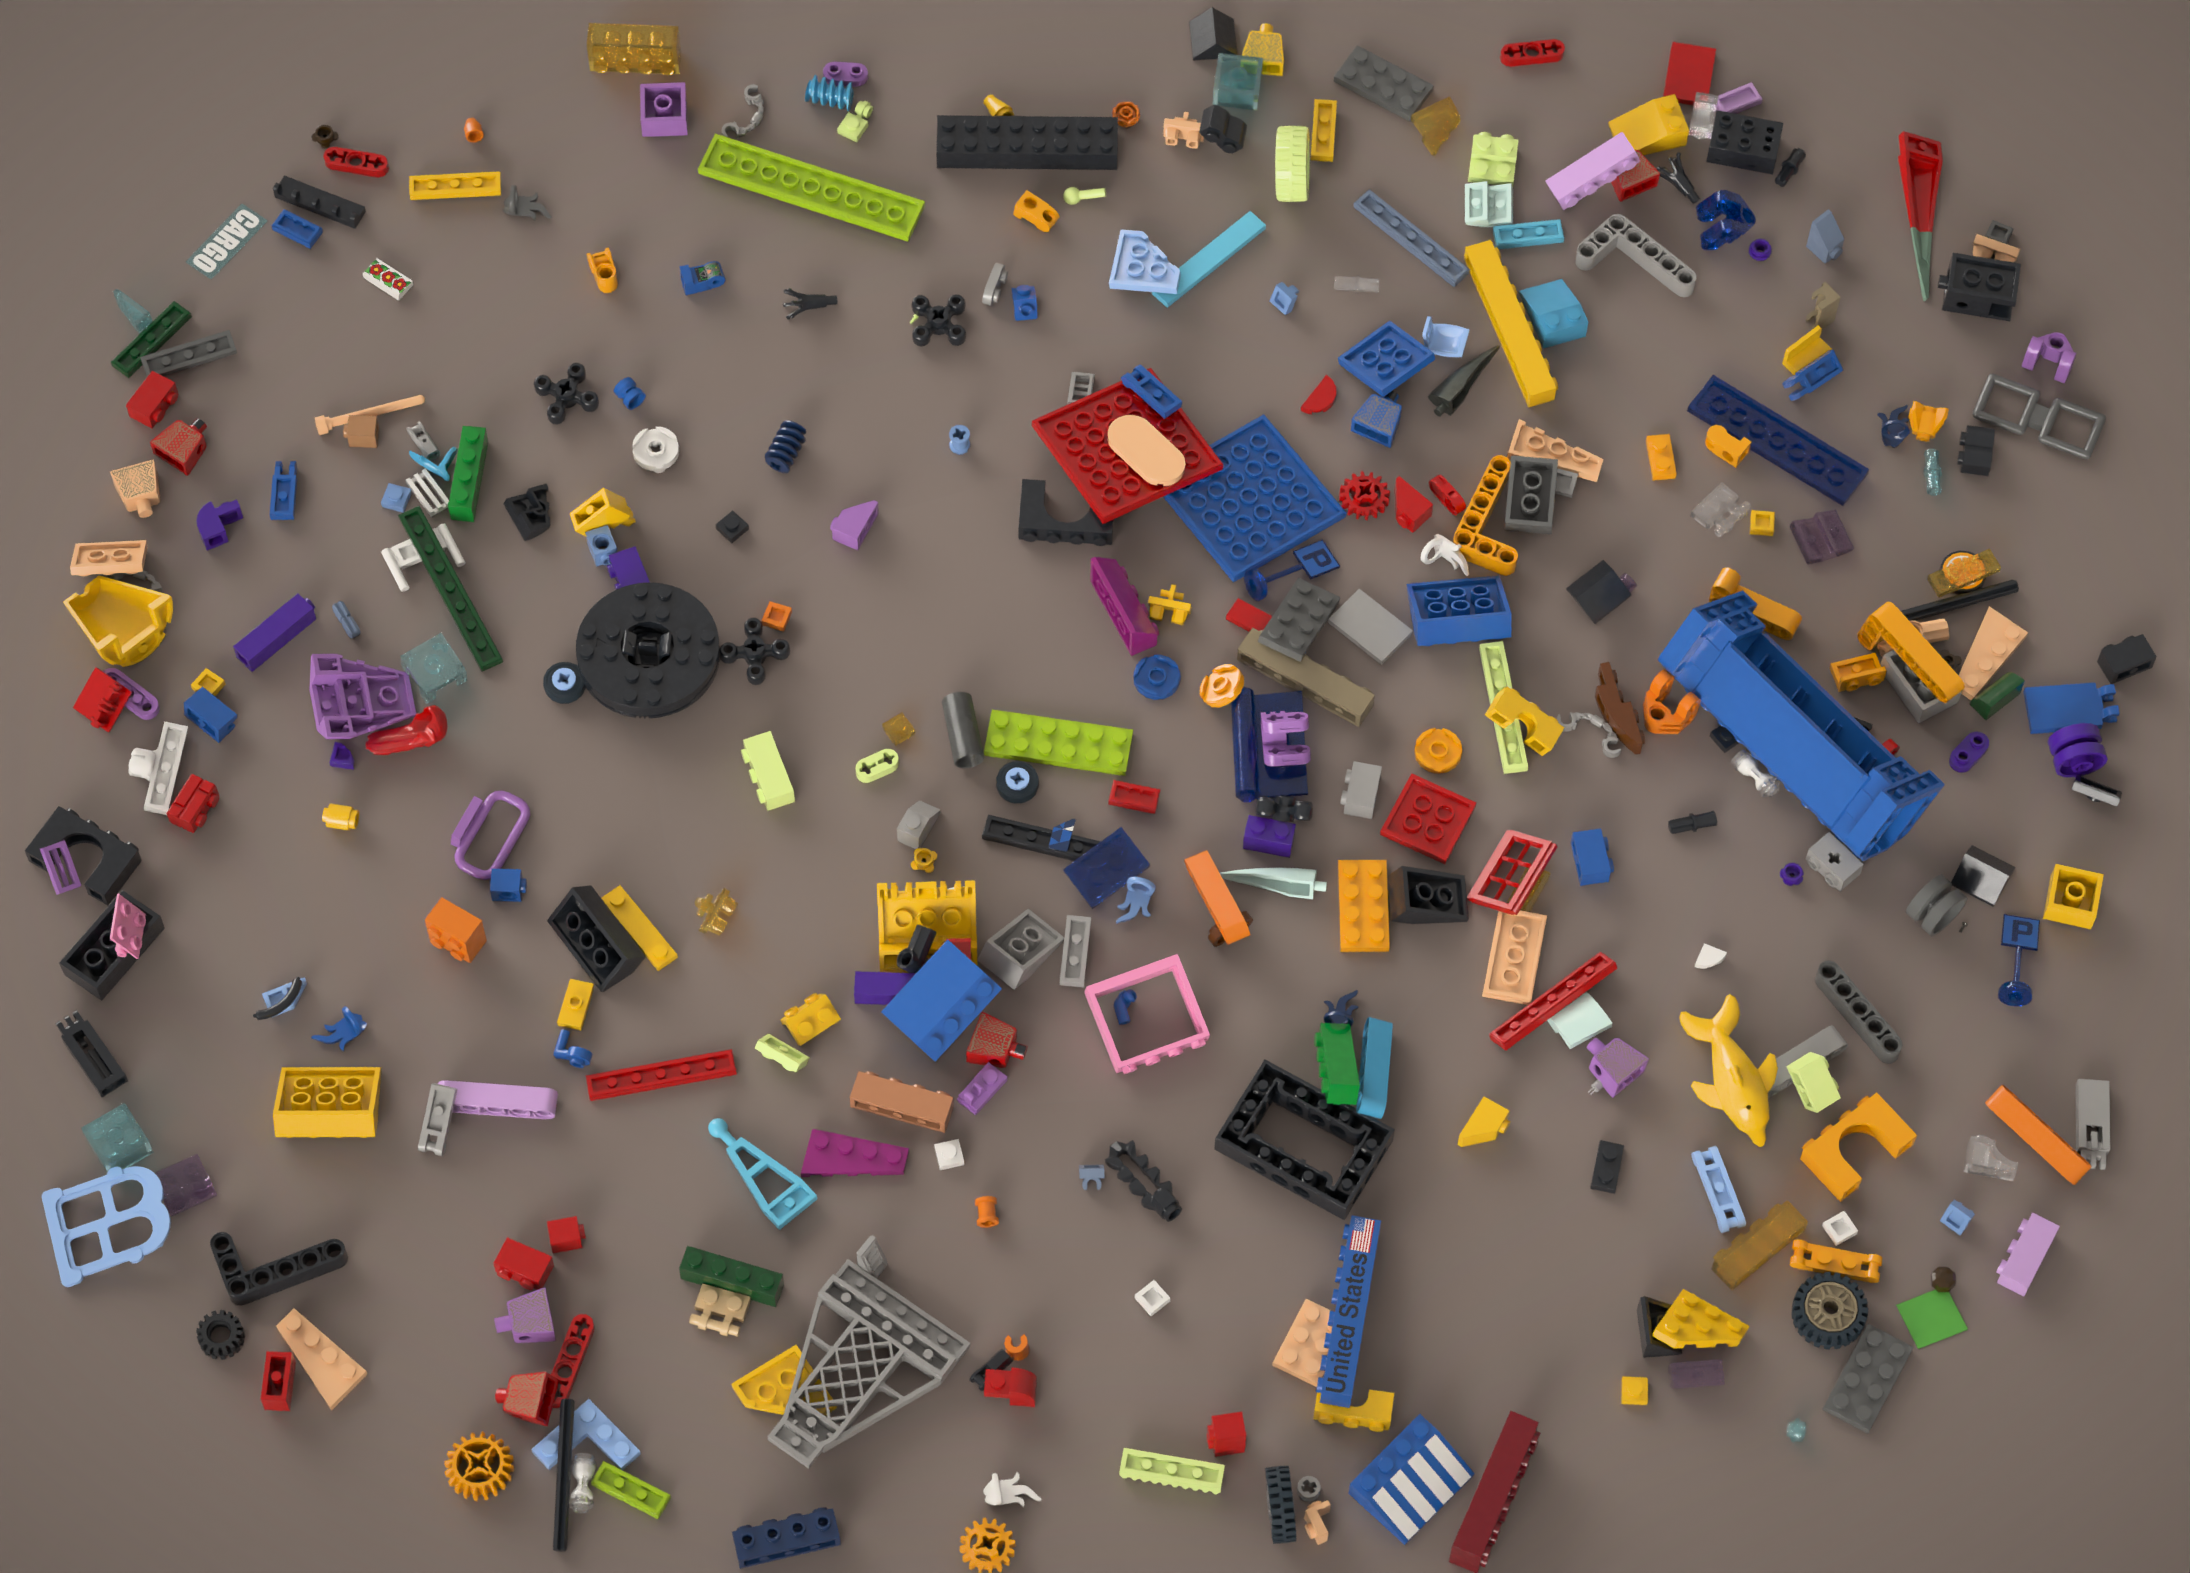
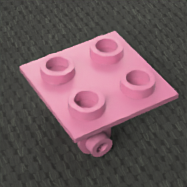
M117 894L110 939L116 943L115 951L117 956L126 957L127 953H129L136 959H139L143 929L146 924V914L120 894Z

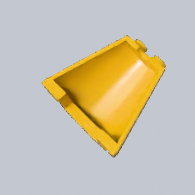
M100 575L86 584L83 594L74 593L63 601L98 654L109 664L121 665L122 667L131 666L144 660L160 645L166 635L163 631L167 622L171 623L173 614V601L170 595Z

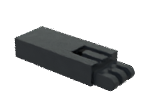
M76 1010L72 1012L73 1017L76 1019L75 1022L69 1016H66L64 1020L68 1025L67 1027H64L60 1021L55 1024L62 1033L63 1043L102 1098L128 1082V1079L89 1021H84ZM85 1036H87V1038L94 1047V1049L91 1051L90 1049L87 1050L88 1053L86 1054L81 1049V1047L83 1049L88 1047V1043L83 1038Z

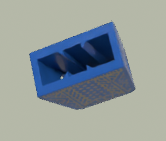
M1391 391L1384 397L1372 394L1353 416L1351 431L1391 448L1402 412V406L1396 403L1399 395L1394 391Z

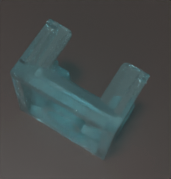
M442 633L400 656L401 667L407 675L411 674L426 704L436 699V691L456 680V685L459 686L467 681L465 667Z

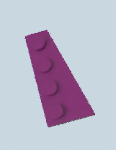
M812 1129L801 1170V1177H810V1175L833 1177V1175L847 1174L848 1176H858V1174H871V1176L904 1175L909 1148Z

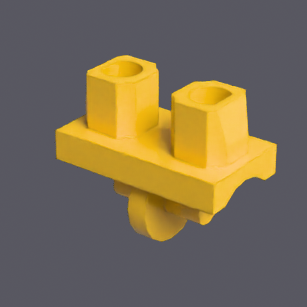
M1171 584L1170 591L1161 589L1160 596L1168 597V599L1149 596L1148 600L1150 619L1162 621L1164 610L1173 611L1171 623L1184 625L1187 615L1191 614L1192 607L1189 603L1174 601V599L1183 600L1184 593L1176 592L1177 586Z

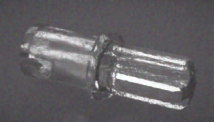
M1356 275V277L1336 276L1334 278V289L1355 291V293H1358V291L1379 293L1380 279L1359 278V275Z

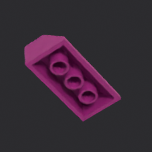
M1093 557L1091 558L1090 582L1130 655L1133 656L1157 646L1159 630L1154 622H1150L1145 604H1140L1135 586H1130L1125 568L1123 566L1120 567L1116 559Z

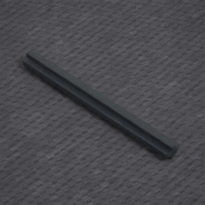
M2009 580L1905 609L1901 612L1909 621H1916L2016 593L2019 591V586L2016 580Z
M567 1398L562 1399L560 1403L553 1550L558 1552L567 1550L575 1401Z

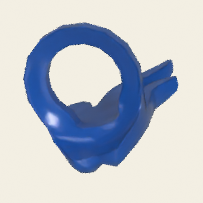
M345 1006L342 1008L344 1016L342 1020L333 1026L324 1024L325 1029L333 1034L330 1036L314 1035L311 1038L325 1044H335L341 1041L339 1047L344 1052L345 1045L359 1036L367 1027V1023L362 1021L361 1015L352 1013Z

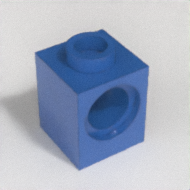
M492 869L490 883L492 901L521 902L522 893H526L527 879L522 877L521 869Z

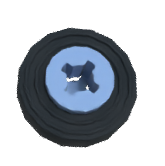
M559 662L552 665L546 671L543 678V687L547 696L560 704H569L578 700L586 689L578 666L571 662Z
M1013 761L1005 764L999 770L996 777V788L1000 796L1006 801L1014 804L1024 803L1036 795L1039 788V777L1036 770L1030 764L1022 761Z

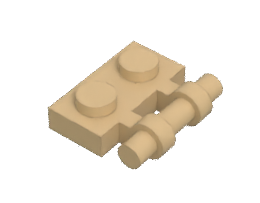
M702 1283L695 1303V1310L701 1311L703 1314L701 1316L691 1314L689 1323L697 1325L698 1329L706 1331L708 1328L719 1331L720 1335L723 1336L733 1335L738 1337L741 1327L732 1324L733 1321L744 1322L751 1297ZM716 1315L725 1319L721 1322L711 1319V1316Z

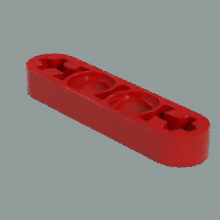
M579 1314L571 1321L551 1375L559 1380L558 1383L561 1384L560 1394L562 1396L554 1400L552 1408H560L561 1400L569 1398L594 1334L593 1320L586 1314ZM583 1322H586L588 1329H583L581 1333L582 1339L578 1338L579 1328L577 1325H582ZM571 1344L580 1345L581 1351L577 1355L568 1354L567 1348ZM562 1367H569L572 1369V1374L568 1378H561L558 1375V1371Z

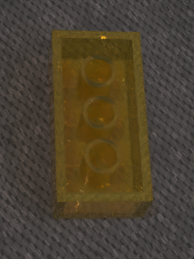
M589 23L587 52L590 71L600 73L679 74L681 60L678 26Z

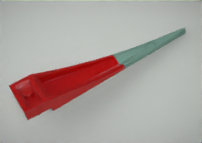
M1903 131L1898 135L1900 146L1898 161L1922 298L1925 301L1929 298L1931 241L1936 198L1943 162L1941 142Z

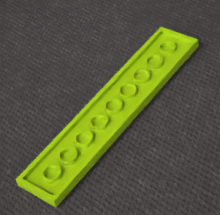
M718 134L714 135L698 167V174L909 242L925 207V201Z

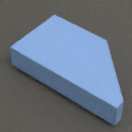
M305 977L300 979L302 985L296 999L287 1009L279 1014L295 1009L307 985ZM292 982L262 993L267 1008L277 1004L285 997Z

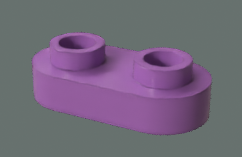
M830 62L823 69V77H826V83L828 84L832 79H835V86H838L840 81H843L844 86H848L850 82L853 87H859L867 82L868 70L860 63Z

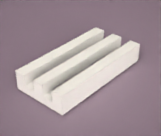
M426 468L422 470L421 474L416 473L414 478L406 479V484L431 517L448 508L449 499ZM423 479H426V481L429 483V485L432 487V489H433V490L435 491V493L438 495V497H439L440 500L443 502V504H440V503H439V501L436 499V497L434 496V494L431 492V490H430V489L428 488V486L425 484V482L423 481ZM416 483H418L421 486V488L424 490V492L427 494V496L430 498V500L433 502L436 508L432 509L430 504L427 502V500L415 486Z

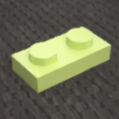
M770 1034L759 1039L755 1046V1049L760 1051L764 1057L774 1059L789 1071H799L807 1065L810 1058Z

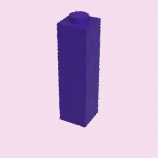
M297 593L233 646L236 658L251 672L256 670L316 620L314 604L308 598L303 599Z
M855 971V1004L888 1005L916 973Z

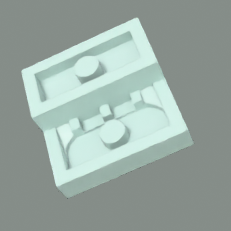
M1487 181L1465 184V224L1478 227L1513 224L1512 184L1489 186Z
M1587 992L1547 1020L1554 1032H1559L1569 1049L1612 1027L1609 1017Z

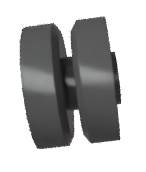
M1943 874L1936 876L1928 882L1912 899L1905 911L1915 922L1923 920L1921 927L1931 937L1947 927L1960 913L1968 900L1959 889L1950 891L1952 883Z

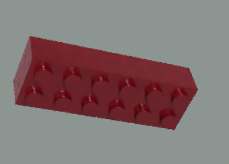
M1510 1410L1452 1545L1449 1558L1450 1563L1474 1573H1478L1480 1566L1486 1567L1492 1547L1496 1544L1502 1522H1505L1508 1516L1511 1502L1517 1495L1522 1477L1524 1478L1528 1469L1531 1455H1534L1541 1434V1432L1537 1431L1539 1422Z

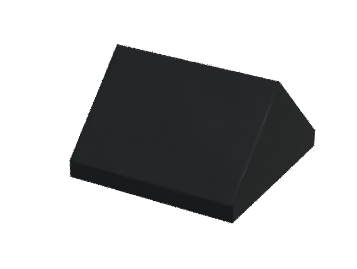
M1212 7L1189 21L1193 61L1237 58L1233 18Z
M1604 560L1566 588L1594 624L1632 596L1615 571Z
M1972 845L1965 853L1951 883L1952 886L1994 907L2015 867Z
M1646 1296L1640 1297L1637 1307L1643 1358L1682 1354V1348H1673L1652 1336L1655 1328L1671 1307V1304Z

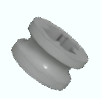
M1305 1476L1300 1479L1297 1487L1299 1498L1305 1502H1311L1318 1498L1320 1483L1315 1477ZM1305 1484H1308L1309 1487H1315L1312 1494L1308 1491H1302Z

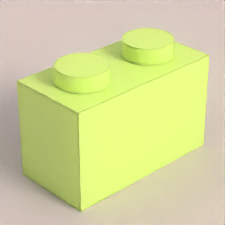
M1809 1052L1786 1066L1805 1109L1818 1113L1841 1098L1838 1093L1839 1086L1836 1080L1831 1077L1828 1071L1829 1064L1822 1055Z

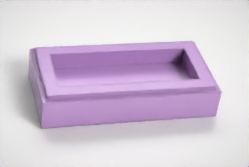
M1752 82L1712 98V104L1716 110L1734 114L1762 103V98Z

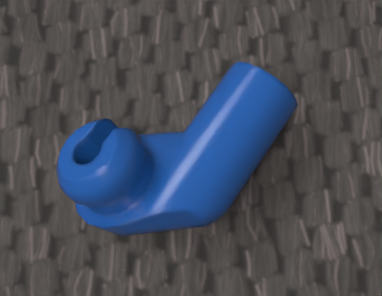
M1131 989L1120 992L1114 1001V1010L1119 1025L1131 1022L1127 1009L1131 1002H1135L1137 998L1135 991Z

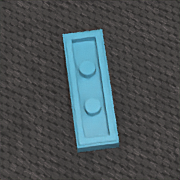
M1560 219L1493 226L1495 245L1498 249L1564 242Z

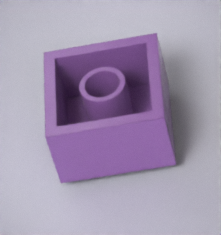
M685 82L640 84L642 136L688 135Z

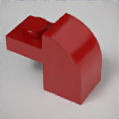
M1011 1367V1371L986 1369L984 1397L1009 1398V1404L1012 1406L1035 1407L1037 1376L1034 1373Z

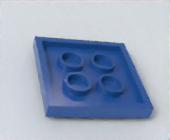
M1391 321L1385 323L1338 357L1339 365L1382 397L1435 360V355L1431 350Z

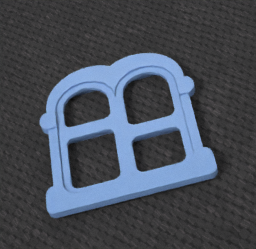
M139 1166L125 1169L113 1167L108 1171V1175L63 1191L60 1188H53L43 1192L42 1201L61 1282L65 1287L77 1285L82 1282L85 1276L128 1261L138 1263L143 1260L144 1255L150 1254L163 1246L170 1231L171 1218L168 1209L162 1204L164 1196L163 1185L154 1172ZM126 1180L140 1182L144 1189L142 1200L132 1208L121 1212L116 1211L111 1191L112 1186ZM100 1191L106 1215L96 1221L73 1229H67L62 1205L75 1198ZM140 1216L146 1217L151 1221L153 1232L147 1242L119 1253L113 1252L108 1232L110 1226ZM92 1232H97L103 1252L102 1258L82 1266H76L71 1241Z

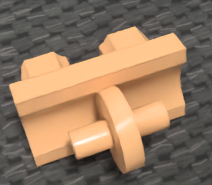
M1184 112L1183 118H1165L1163 136L1165 137L1166 145H1177L1179 138L1186 139V146L1189 148L1197 149L1200 141L1203 142L1204 137L1199 133L1201 123H1197L1195 119H1189V112Z

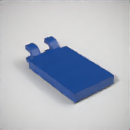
M2096 682L2025 687L2023 691L2030 734L2056 732L2061 728L2080 723H2092L2097 725L2099 729H2102L2103 722L2115 723L2117 722V716L2120 714L2118 705L2103 707V701H2113V695L2116 694L2114 684L2105 685L2098 689L2096 688Z

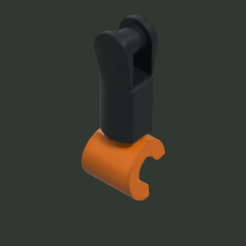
M1025 1334L1021 1336V1344L1018 1347H1013L1012 1338L1007 1335L1004 1342L1006 1350L1000 1349L988 1362L971 1375L970 1381L972 1383L976 1382L979 1385L980 1391H984L985 1377L983 1374L986 1373V1369L1005 1370L1013 1360L1020 1361L1027 1358L1030 1348Z

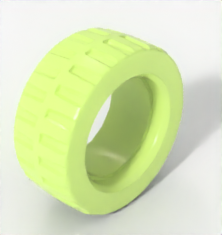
M1280 126L1276 134L1275 154L1277 200L1283 202L1307 201L1310 182L1309 128L1306 126Z

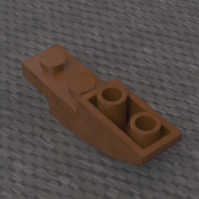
M1610 662L1600 663L1598 677L1601 685L1597 686L1595 693L1598 708L1604 720H1606L1605 722L1616 733L1617 738L1634 754H1640L1642 744H1645V736L1643 730H1639L1637 725L1639 723L1638 712L1636 709L1633 710L1631 701L1624 702L1622 691H1618L1616 686L1618 683L1617 673L1611 669Z

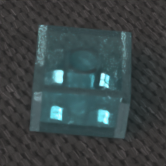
M1219 53L1213 90V105L1257 110L1263 58Z
M125 1103L81 1128L86 1141L106 1173L113 1167L128 1168L154 1153L149 1140Z

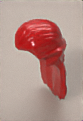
M436 705L425 707L424 711L417 713L412 722L407 725L377 731L368 735L369 740L365 743L366 749L373 752L374 755H389L391 753L408 751L416 747H430L446 736L448 729L447 717L444 711Z

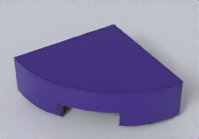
M335 742L329 762L330 766L354 770L355 764L351 752L344 744Z

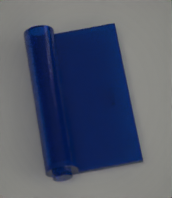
M1243 687L1241 693L1231 702L1235 796L1242 802H1252L1259 796L1275 798V795H1308L1307 763L1288 766L1266 765L1263 757L1261 732L1262 712H1266V714H1270V712H1275L1276 714L1280 713V711H1285V713L1303 712L1302 691L1255 695L1252 689ZM1305 731L1286 733L1287 746L1305 745Z

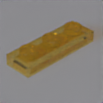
M1989 548L1929 574L1927 580L1938 598L2000 572L2001 565Z

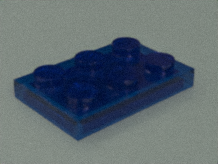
M1120 827L1064 868L1063 872L1088 905L1094 909L1125 886L1128 878L1137 877L1148 869L1150 863L1124 829Z

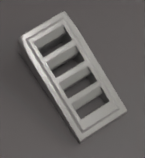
M1072 372L1067 405L1079 400L1073 398H1084L1093 394L1095 374ZM1075 382H1086L1089 385L1075 384Z
M871 1235L857 1251V1264L877 1279L887 1267V1260L876 1237Z

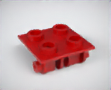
M95 667L73 708L91 720L93 727L98 729L101 727L110 733L132 691Z

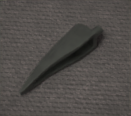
M1499 345L1481 353L1464 364L1428 395L1429 400L1436 406L1434 413L1437 416H1442L1444 412L1451 416L1464 402L1470 388L1480 373L1500 349Z

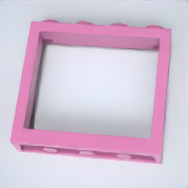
M1178 954L1092 984L1085 989V996L1116 1073L1123 1071L1124 1074H1128L1137 1070V1066L1146 1063L1147 1066L1158 1063L1163 1056L1169 1055L1170 1058L1183 1053L1185 1048H1200L1206 1044L1205 1041L1210 1036ZM1172 971L1197 1034L1121 1061L1097 998Z

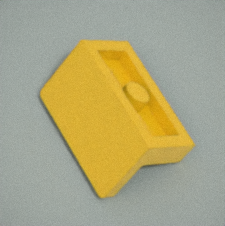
M1819 325L1785 350L1782 364L1793 375H1796V372L1827 351L1832 350L1820 338L1822 328Z

